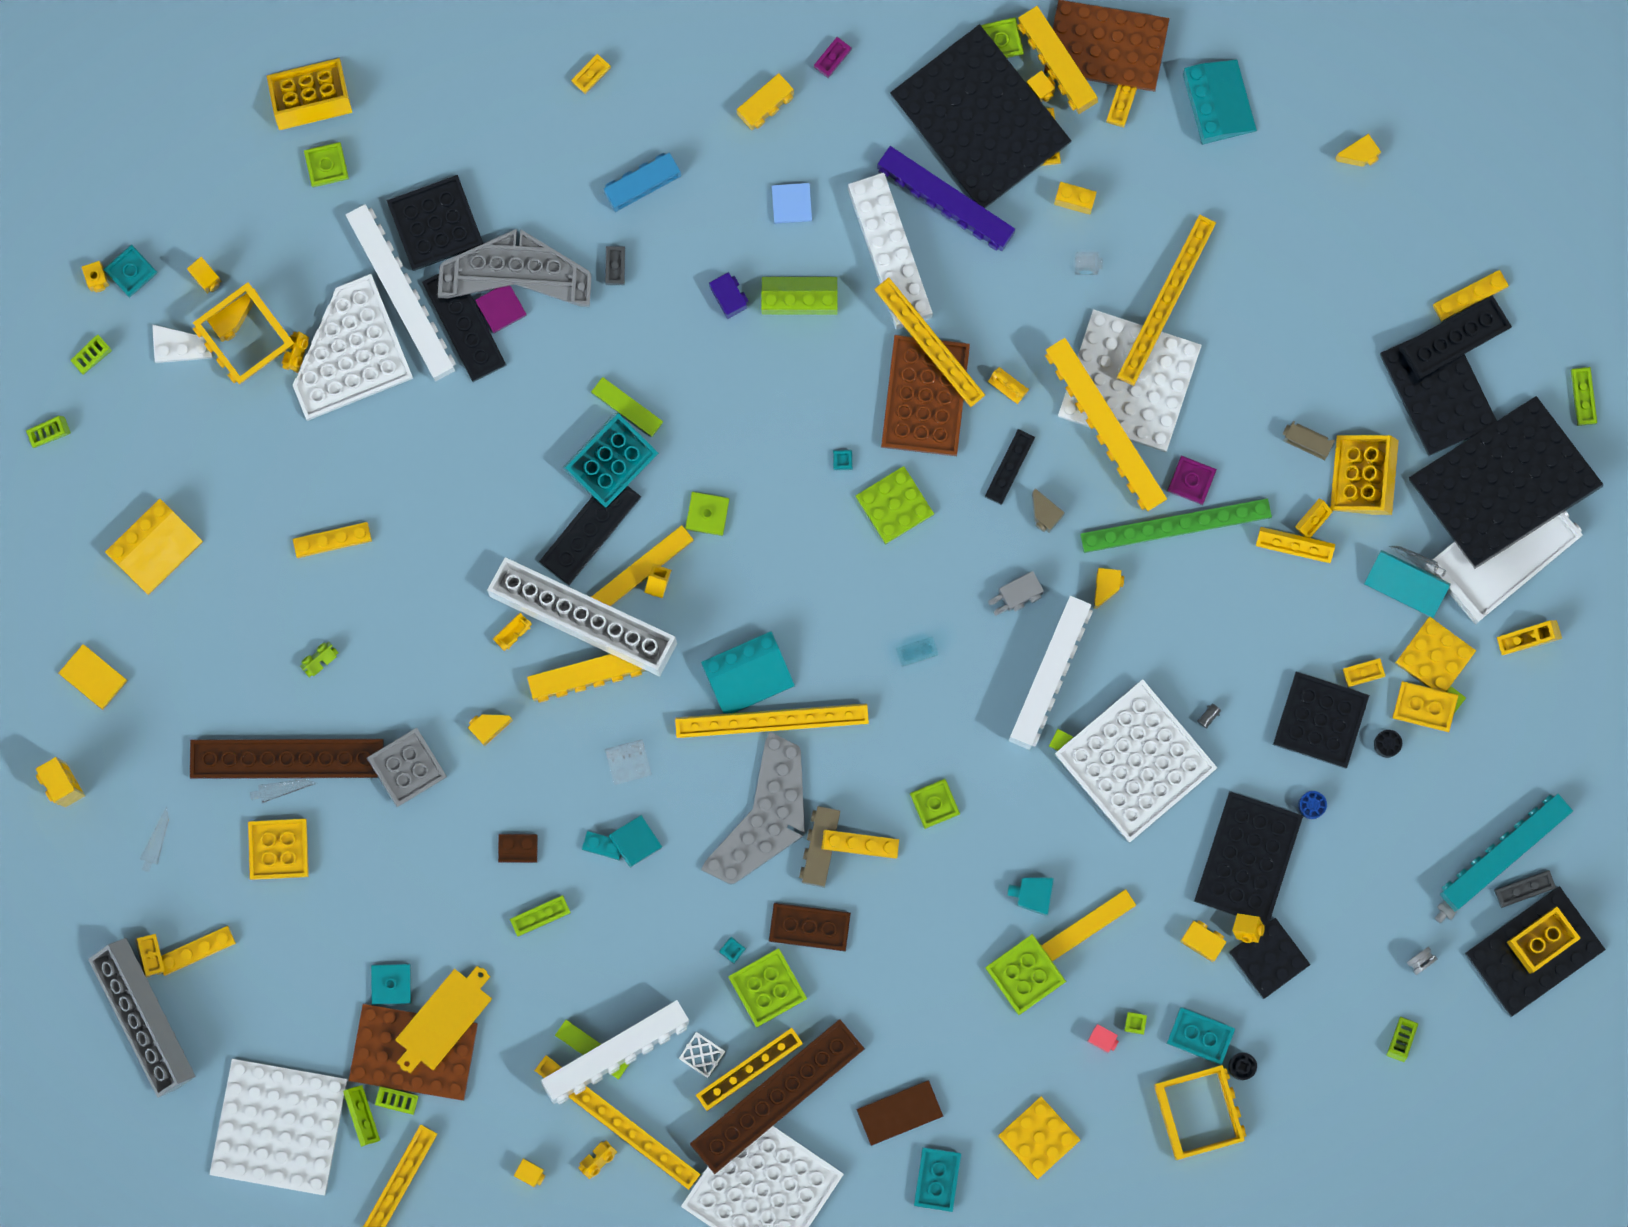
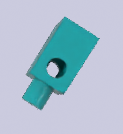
M1022 878L1020 886L1009 884L1007 896L1017 897L1018 907L1047 916L1054 878Z

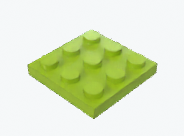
M904 466L855 495L885 545L934 515V512Z
M1031 934L985 967L1018 1015L1067 982L1034 934Z
M779 948L728 976L756 1028L807 1000Z

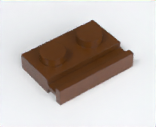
M499 834L498 863H537L538 835Z

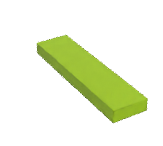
M604 377L600 379L591 391L593 395L650 437H653L663 424L661 419Z
M567 1020L564 1021L555 1034L557 1038L582 1055L601 1045V1043ZM621 1064L620 1069L611 1075L619 1080L630 1064Z

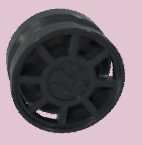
M1384 730L1375 737L1374 750L1379 756L1391 758L1400 752L1403 744L1402 738L1394 730Z
M1238 1053L1230 1059L1228 1069L1235 1079L1247 1080L1255 1075L1257 1062L1248 1053Z

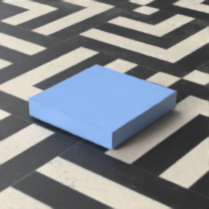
M809 183L772 185L774 224L812 221Z

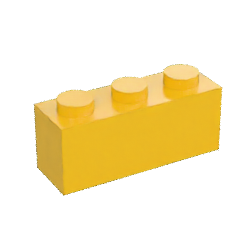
M778 73L736 109L737 115L751 130L754 128L758 129L765 123V119L768 116L772 117L779 111V107L783 103L786 105L793 99L794 89Z

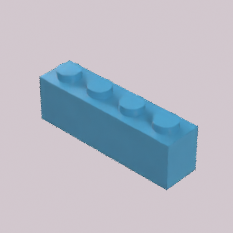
M670 152L658 155L655 161L643 163L635 172L629 171L622 176V179L610 181L605 185L606 187L603 188L604 193L615 212L681 177V171Z

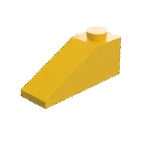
M246 293L207 320L222 342L225 340L229 341L235 337V333L239 331L254 302Z
M1557 620L1546 621L1497 637L1502 656L1562 639Z

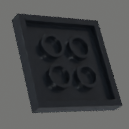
M1276 918L1271 920L1268 926L1265 925L1264 934L1260 936L1259 943L1242 942L1228 952L1263 999L1311 965Z

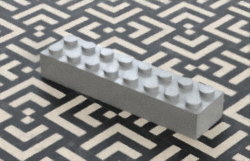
M124 938L111 943L88 960L157 1097L159 1098L177 1090L196 1077L127 939Z

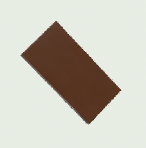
M774 903L769 942L846 952L851 913Z
M929 1080L856 1109L871 1146L944 1117Z

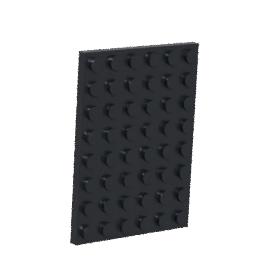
M980 24L890 92L891 96L974 202L984 208L988 207L1072 142Z
M1537 396L1409 477V481L1474 569L1603 487L1601 480Z

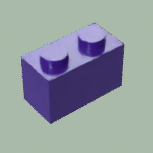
M729 272L709 282V287L727 319L746 310V303L749 302L745 293H740L737 288L739 283L736 277H731Z

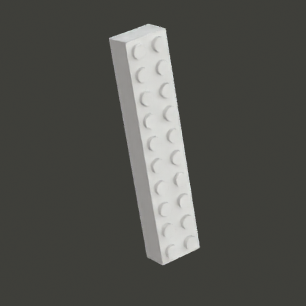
M506 557L487 589L491 598L659 677L677 645L675 636Z

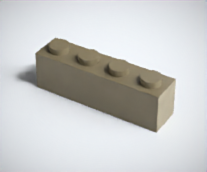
M818 806L817 811L813 810L811 821L814 822L813 829L808 831L807 840L810 841L809 848H805L803 859L806 860V865L801 867L799 875L803 884L825 888L832 851L822 850L823 831H837L840 816L839 810Z

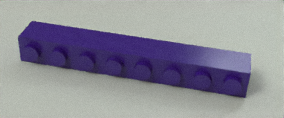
M889 146L877 163V169H879L878 172L880 174L884 173L886 178L889 176L894 179V183L899 187L909 189L910 194L914 197L924 199L929 207L933 209L936 207L942 211L941 214L947 219L952 218L957 221L956 224L962 229L966 230L967 228L972 231V235L977 239L987 241L992 249L1003 251L1015 234L1014 227L892 146Z

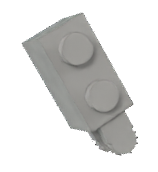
M1032 571L999 588L998 592L1000 595L992 598L988 603L989 605H994L1003 599L1005 606L997 608L993 612L995 616L1007 610H1014L1016 612L1025 607L1024 603L1028 601L1033 603L1041 599L1044 590Z

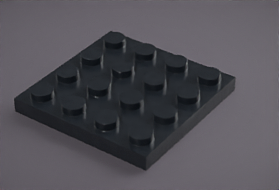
M458 175L387 200L413 271L462 254L483 244Z
M1295 672L1273 745L1347 769L1370 695Z

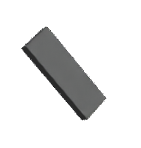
M1550 870L1495 889L1494 891L1500 907L1503 908L1553 890L1556 886Z

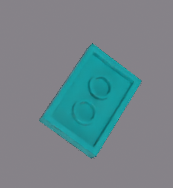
M1180 1007L1166 1044L1222 1065L1235 1028Z
M922 1147L914 1206L953 1212L961 1153Z

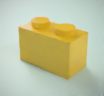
M1060 181L1054 205L1090 215L1097 192Z
M1200 920L1197 922L1193 921L1180 942L1209 961L1214 962L1226 944V941L1223 940L1224 936L1217 931L1212 933L1207 929L1208 926Z

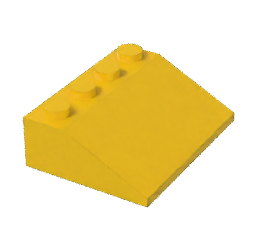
M340 58L267 75L273 112L279 130L353 113Z
M1337 435L1330 506L1332 511L1392 515L1399 440L1391 435Z
M159 499L105 553L149 595L203 541Z

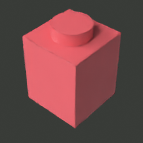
M1096 1024L1087 1042L1109 1053L1110 1050H1115L1119 1041L1116 1040L1117 1034Z

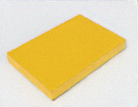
M84 644L81 645L58 673L102 710L128 681Z
M1402 681L1393 719L1450 732L1459 695Z

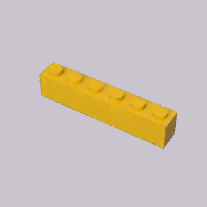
M1036 6L1018 17L1019 24L1017 26L1023 35L1026 33L1029 38L1027 41L1032 50H1037L1039 53L1037 55L1042 65L1046 64L1049 68L1047 71L1052 80L1056 79L1059 83L1057 87L1063 96L1066 94L1069 101L1067 102L1070 108L1080 114L1097 104V95L1039 7Z
M609 654L528 676L527 679L533 700H538V703H542L555 695L557 698L567 696V692L575 690V693L587 690L586 687L592 685L594 688L604 686L607 681L619 682L624 680L623 677L631 675V678L638 677L645 670Z
M790 1028L697 1093L696 1097L705 1110L709 1111L802 1046V1041L793 1028Z

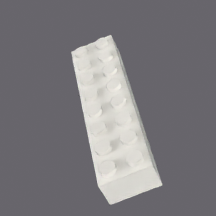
M881 173L848 184V191L880 284L889 277L924 320L931 319L933 313L885 174ZM890 310L896 330L903 328L904 326Z
M1072 596L1069 597L1009 738V742L1030 750L1031 746H1036L1041 735L1037 732L1039 728H1044L1048 718L1045 713L1046 711H1051L1056 700L1052 698L1053 694H1058L1063 683L1060 678L1061 676H1066L1070 667V663L1067 661L1069 658L1073 659L1078 648L1075 642L1076 640L1080 642L1086 629L1082 626L1084 623L1088 624L1093 611L1090 610L1091 604Z
M678 1000L545 1077L541 1080L542 1086L552 1103L560 1105L566 1102L572 1093L577 1095L583 1092L589 1083L594 1085L601 1081L606 1073L611 1075L618 1071L621 1064L626 1063L628 1065L636 1060L638 1054L643 1053L645 1055L653 1050L655 1044L659 1043L662 1045L670 1040L672 1034L676 1033L679 1035L687 1030L689 1019Z

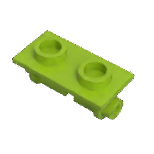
M330 642L322 643L317 647L316 653L312 656L308 655L302 660L300 667L303 671L307 668L305 673L309 678L312 675L315 676L324 668L319 662L323 660L328 665L337 657L336 655L339 652L334 647L330 649L333 646Z

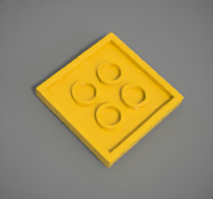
M1429 616L1395 663L1428 688L1446 692L1476 650Z
M307 819L248 822L250 880L309 877Z
M1042 1096L998 1135L1037 1180L1080 1141V1138Z

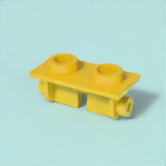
M299 331L293 332L290 335L295 344L289 348L292 349V352L285 351L281 363L283 364V369H291L296 373L299 372L303 363V356L308 347L309 340L308 336Z
M1000 367L992 373L991 378L987 381L1017 405L1029 391L1027 387Z
M520 612L493 640L503 651L509 650L518 640L519 636L521 637L528 629H531L532 623Z
M607 1140L600 1142L593 1150V1153L596 1155L595 1158L588 1154L579 1163L580 1166L578 1168L588 1179L596 1176L606 1163L613 1160L617 1153Z

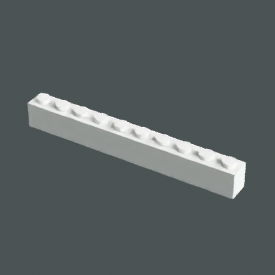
M366 204L345 214L435 382L455 372L453 366L456 363L452 355L447 356L444 350L447 346L442 338L438 339L436 333L439 331L434 322L430 323L427 319L429 313L425 305L420 306L418 300L421 298L417 290L411 289L409 284L412 281L407 273L403 274L400 268L403 265L398 256L394 258L392 254L394 248L389 240L385 241L383 237L386 234L381 224L377 225L374 219L377 217L373 209H368Z

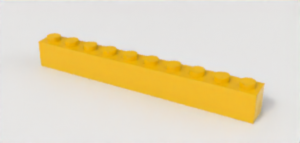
M1063 338L1047 348V354L1044 356L1050 365L1054 363L1058 369L1055 373L1060 381L1065 380L1068 385L1065 389L1070 397L1075 396L1078 402L1075 405L1080 413L1085 412L1087 415L1086 422L1089 427L1096 429L1098 433L1096 435L1097 440L1101 446L1105 444L1108 448L1106 454L1111 462L1115 460L1119 467L1116 469L1120 476L1127 478L1129 483L1126 485L1132 494L1136 493L1139 497L1136 501L1141 509L1144 510L1146 508L1148 512L1167 500L1067 339Z

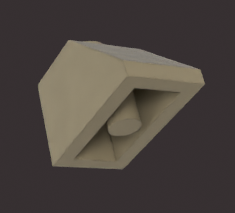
M1034 489L1032 492V502L1036 527L1042 532L1047 531L1050 533L1064 516L1065 512L1037 489Z

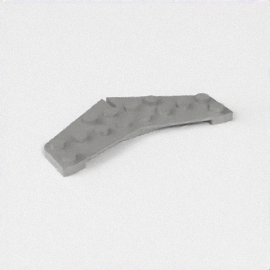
M517 229L448 259L440 265L438 298H452L510 285H518L580 307H590L591 273L521 229L519 246H516Z
M769 732L765 740L753 809L708 857L701 869L702 871L728 884H735L803 837L787 828L789 825L805 833L801 750L799 746Z

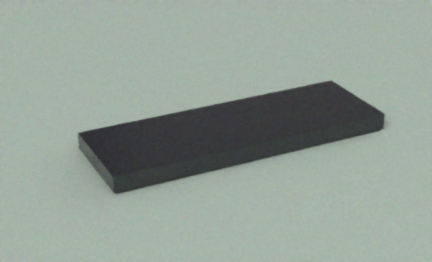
M439 274L423 281L422 284L472 382L507 366L471 294L452 298H438Z
M1493 295L1406 342L1399 349L1419 380L1512 328Z
M627 486L606 508L592 496L539 562L570 586L640 500L641 496Z

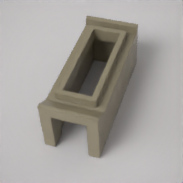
M1295 421L1292 422L1291 426L1287 424L1282 434L1285 435L1284 442L1325 461L1335 440H1328V437L1298 423L1295 425Z

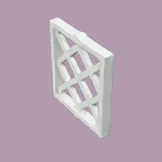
M696 1032L689 1044L686 1045L679 1060L708 1078L726 1051ZM698 1038L699 1045L692 1046L693 1040ZM700 1038L708 1043L701 1044ZM709 1045L710 1052L703 1054L702 1046ZM711 1045L717 1048L718 1051L712 1052ZM699 1047L700 1054L693 1055L692 1049ZM690 1049L691 1056L684 1057L685 1052ZM720 1053L718 1060L714 1061L713 1054ZM711 1055L712 1062L705 1063L704 1056ZM701 1057L702 1064L695 1065L694 1058ZM692 1059L693 1065H691L685 1060ZM713 1064L712 1069L707 1073L706 1065ZM701 1066H703L704 1073H703L702 1071H700L699 1069H697L696 1067H701Z

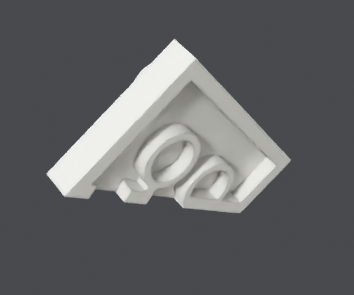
M153 325L155 363L213 358V354L204 345L207 341L203 336L199 338L194 334Z

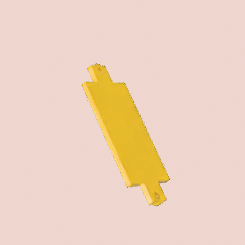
M476 966L467 978L454 968L395 1039L396 1042L407 1050L397 1061V1064L400 1065L403 1071L411 1074L420 1062H423L434 1071L490 1003L492 998L481 990L491 977L484 968ZM482 973L483 977L480 978L478 974ZM409 1062L410 1065L406 1067L404 1063Z

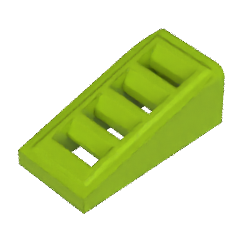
M96 335L70 361L84 375L112 350L99 335ZM97 344L103 348L101 351L96 347ZM92 348L97 353L96 356L90 352ZM86 353L92 359L90 362L84 357ZM80 358L85 362V367L78 361Z
M57 416L26 430L32 448L71 434L64 416ZM49 426H52L53 431H54L55 434L52 435V432H51V429H50ZM42 429H45L47 435L46 438L44 436ZM36 431L38 432L40 441L37 440V437L35 435Z
M1400 1017L1386 1056L1405 1062L1419 1023ZM1401 1025L1411 1028L1412 1031L1402 1029ZM1401 1033L1406 1036H1409V1039L1399 1036L1398 1034ZM1396 1040L1405 1043L1406 1046L1396 1043Z
M380 1086L375 1105L414 1115L419 1096ZM388 1092L387 1100L384 1104L382 1103L384 1093ZM393 1094H396L395 1101L392 1106L390 1105L391 1098ZM400 1096H404L402 1106L400 1108L398 1107ZM408 1098H412L409 1110L405 1109Z

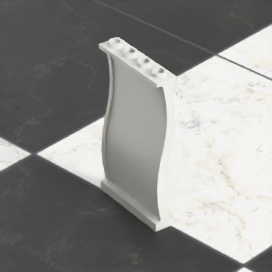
M1565 511L1476 569L1473 568L1455 542L1430 561L1426 567L1434 576L1451 584L1447 592L1476 625L1582 537V529L1577 523H1572L1568 518L1569 514Z

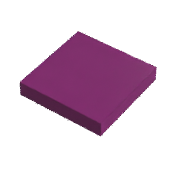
M511 286L496 288L475 300L493 333L527 316Z
M1181 455L1167 492L1203 505L1217 469Z

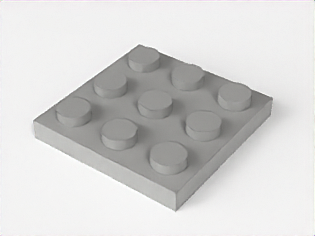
M417 728L367 757V760L396 807H399L447 777Z

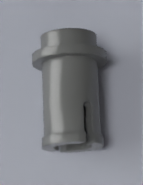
M1213 703L1207 706L1208 709L1197 720L1206 729L1216 716H1220L1221 710Z

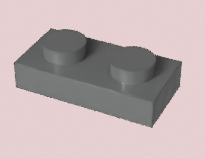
M606 246V285H625V247Z

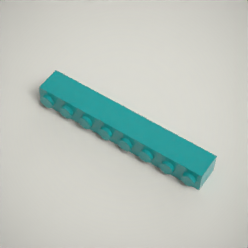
M1550 794L1542 801L1544 803L1542 807L1538 809L1536 806L1528 813L1530 816L1528 819L1518 821L1514 825V831L1504 833L1499 838L1501 840L1500 843L1490 845L1485 850L1486 855L1482 858L1480 856L1476 857L1471 862L1472 866L1468 870L1464 868L1456 874L1458 878L1453 883L1450 880L1441 887L1443 891L1440 893V896L1454 912L1464 906L1573 812L1559 794L1555 796Z

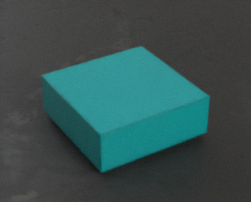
M833 450V470H853L852 450Z
M730 937L719 952L735 964L746 948Z

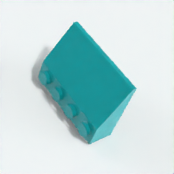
M1238 60L1202 63L1184 68L1183 78L1202 145L1257 131Z
M615 413L562 468L606 508L659 453L619 413Z
M772 631L701 662L723 714L736 713L795 687Z

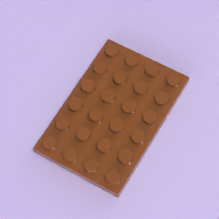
M1058 0L1053 30L1086 80L1156 91L1170 18ZM1045 64L1044 73L1048 74L1049 68Z
M894 335L881 448L957 457L964 399L913 337ZM942 341L967 372L970 344Z
M367 1004L362 1005L349 1081L465 1100L478 1023L471 1024L434 1071L423 1062H420L410 1074L407 1071H403L400 1065L397 1064V1061L407 1050L396 1042L395 1039L417 1013ZM409 1062L404 1063L406 1067L410 1065Z

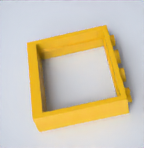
M249 282L193 322L195 325L192 328L199 338L201 336L204 337L207 341L204 343L210 353L214 351L217 354L218 358L216 361L222 368L226 366L230 372L227 374L233 383L238 382L239 385L295 344ZM246 292L283 340L284 344L240 376L201 324Z
M1223 1065L1154 1084L1175 1160L1245 1141L1244 1125L1240 1126L1238 1119L1241 1117L1238 1106L1234 1105L1235 1093L1233 1087L1229 1088L1227 1080L1230 1079L1227 1068L1224 1069ZM1217 1073L1235 1137L1183 1152L1165 1087Z

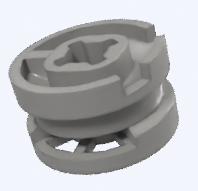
M1428 946L1410 959L1407 964L1409 967H1413V972L1417 975L1438 960V958L1431 954V949Z

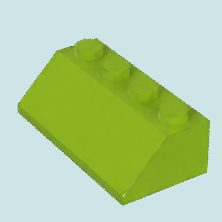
M762 277V315H837V277Z

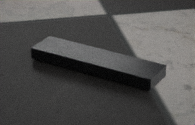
M1020 429L1017 430L987 490L985 498L1000 505L1003 504L1035 439L1034 436Z

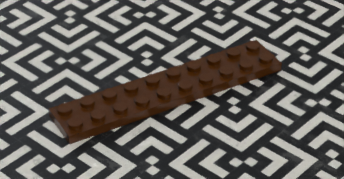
M384 739L190 740V779L378 778L367 757L384 748Z
M839 1019L693 1140L690 1146L715 1175L864 1051L865 1048Z

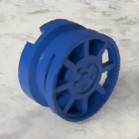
M1317 791L1307 792L1299 800V811L1307 819H1317L1327 809L1326 798Z

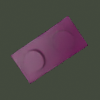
M836 37L814 64V68L829 78L852 48Z

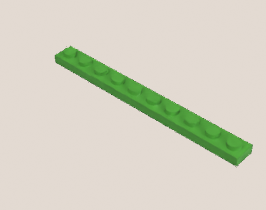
M1262 499L1081 533L1080 537L1083 551L1088 553L1270 519L1272 515L1268 499Z

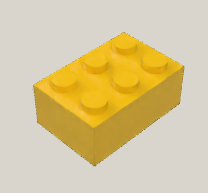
M54 757L36 768L38 773L36 778L41 785L43 784L47 788L45 793L54 804L57 803V805L66 808L85 797L68 764L61 759Z
M1555 907L1512 937L1507 943L1527 971L1534 973L1581 938L1560 909Z

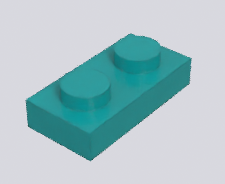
M587 831L582 850L615 860L620 859L621 854L610 837Z

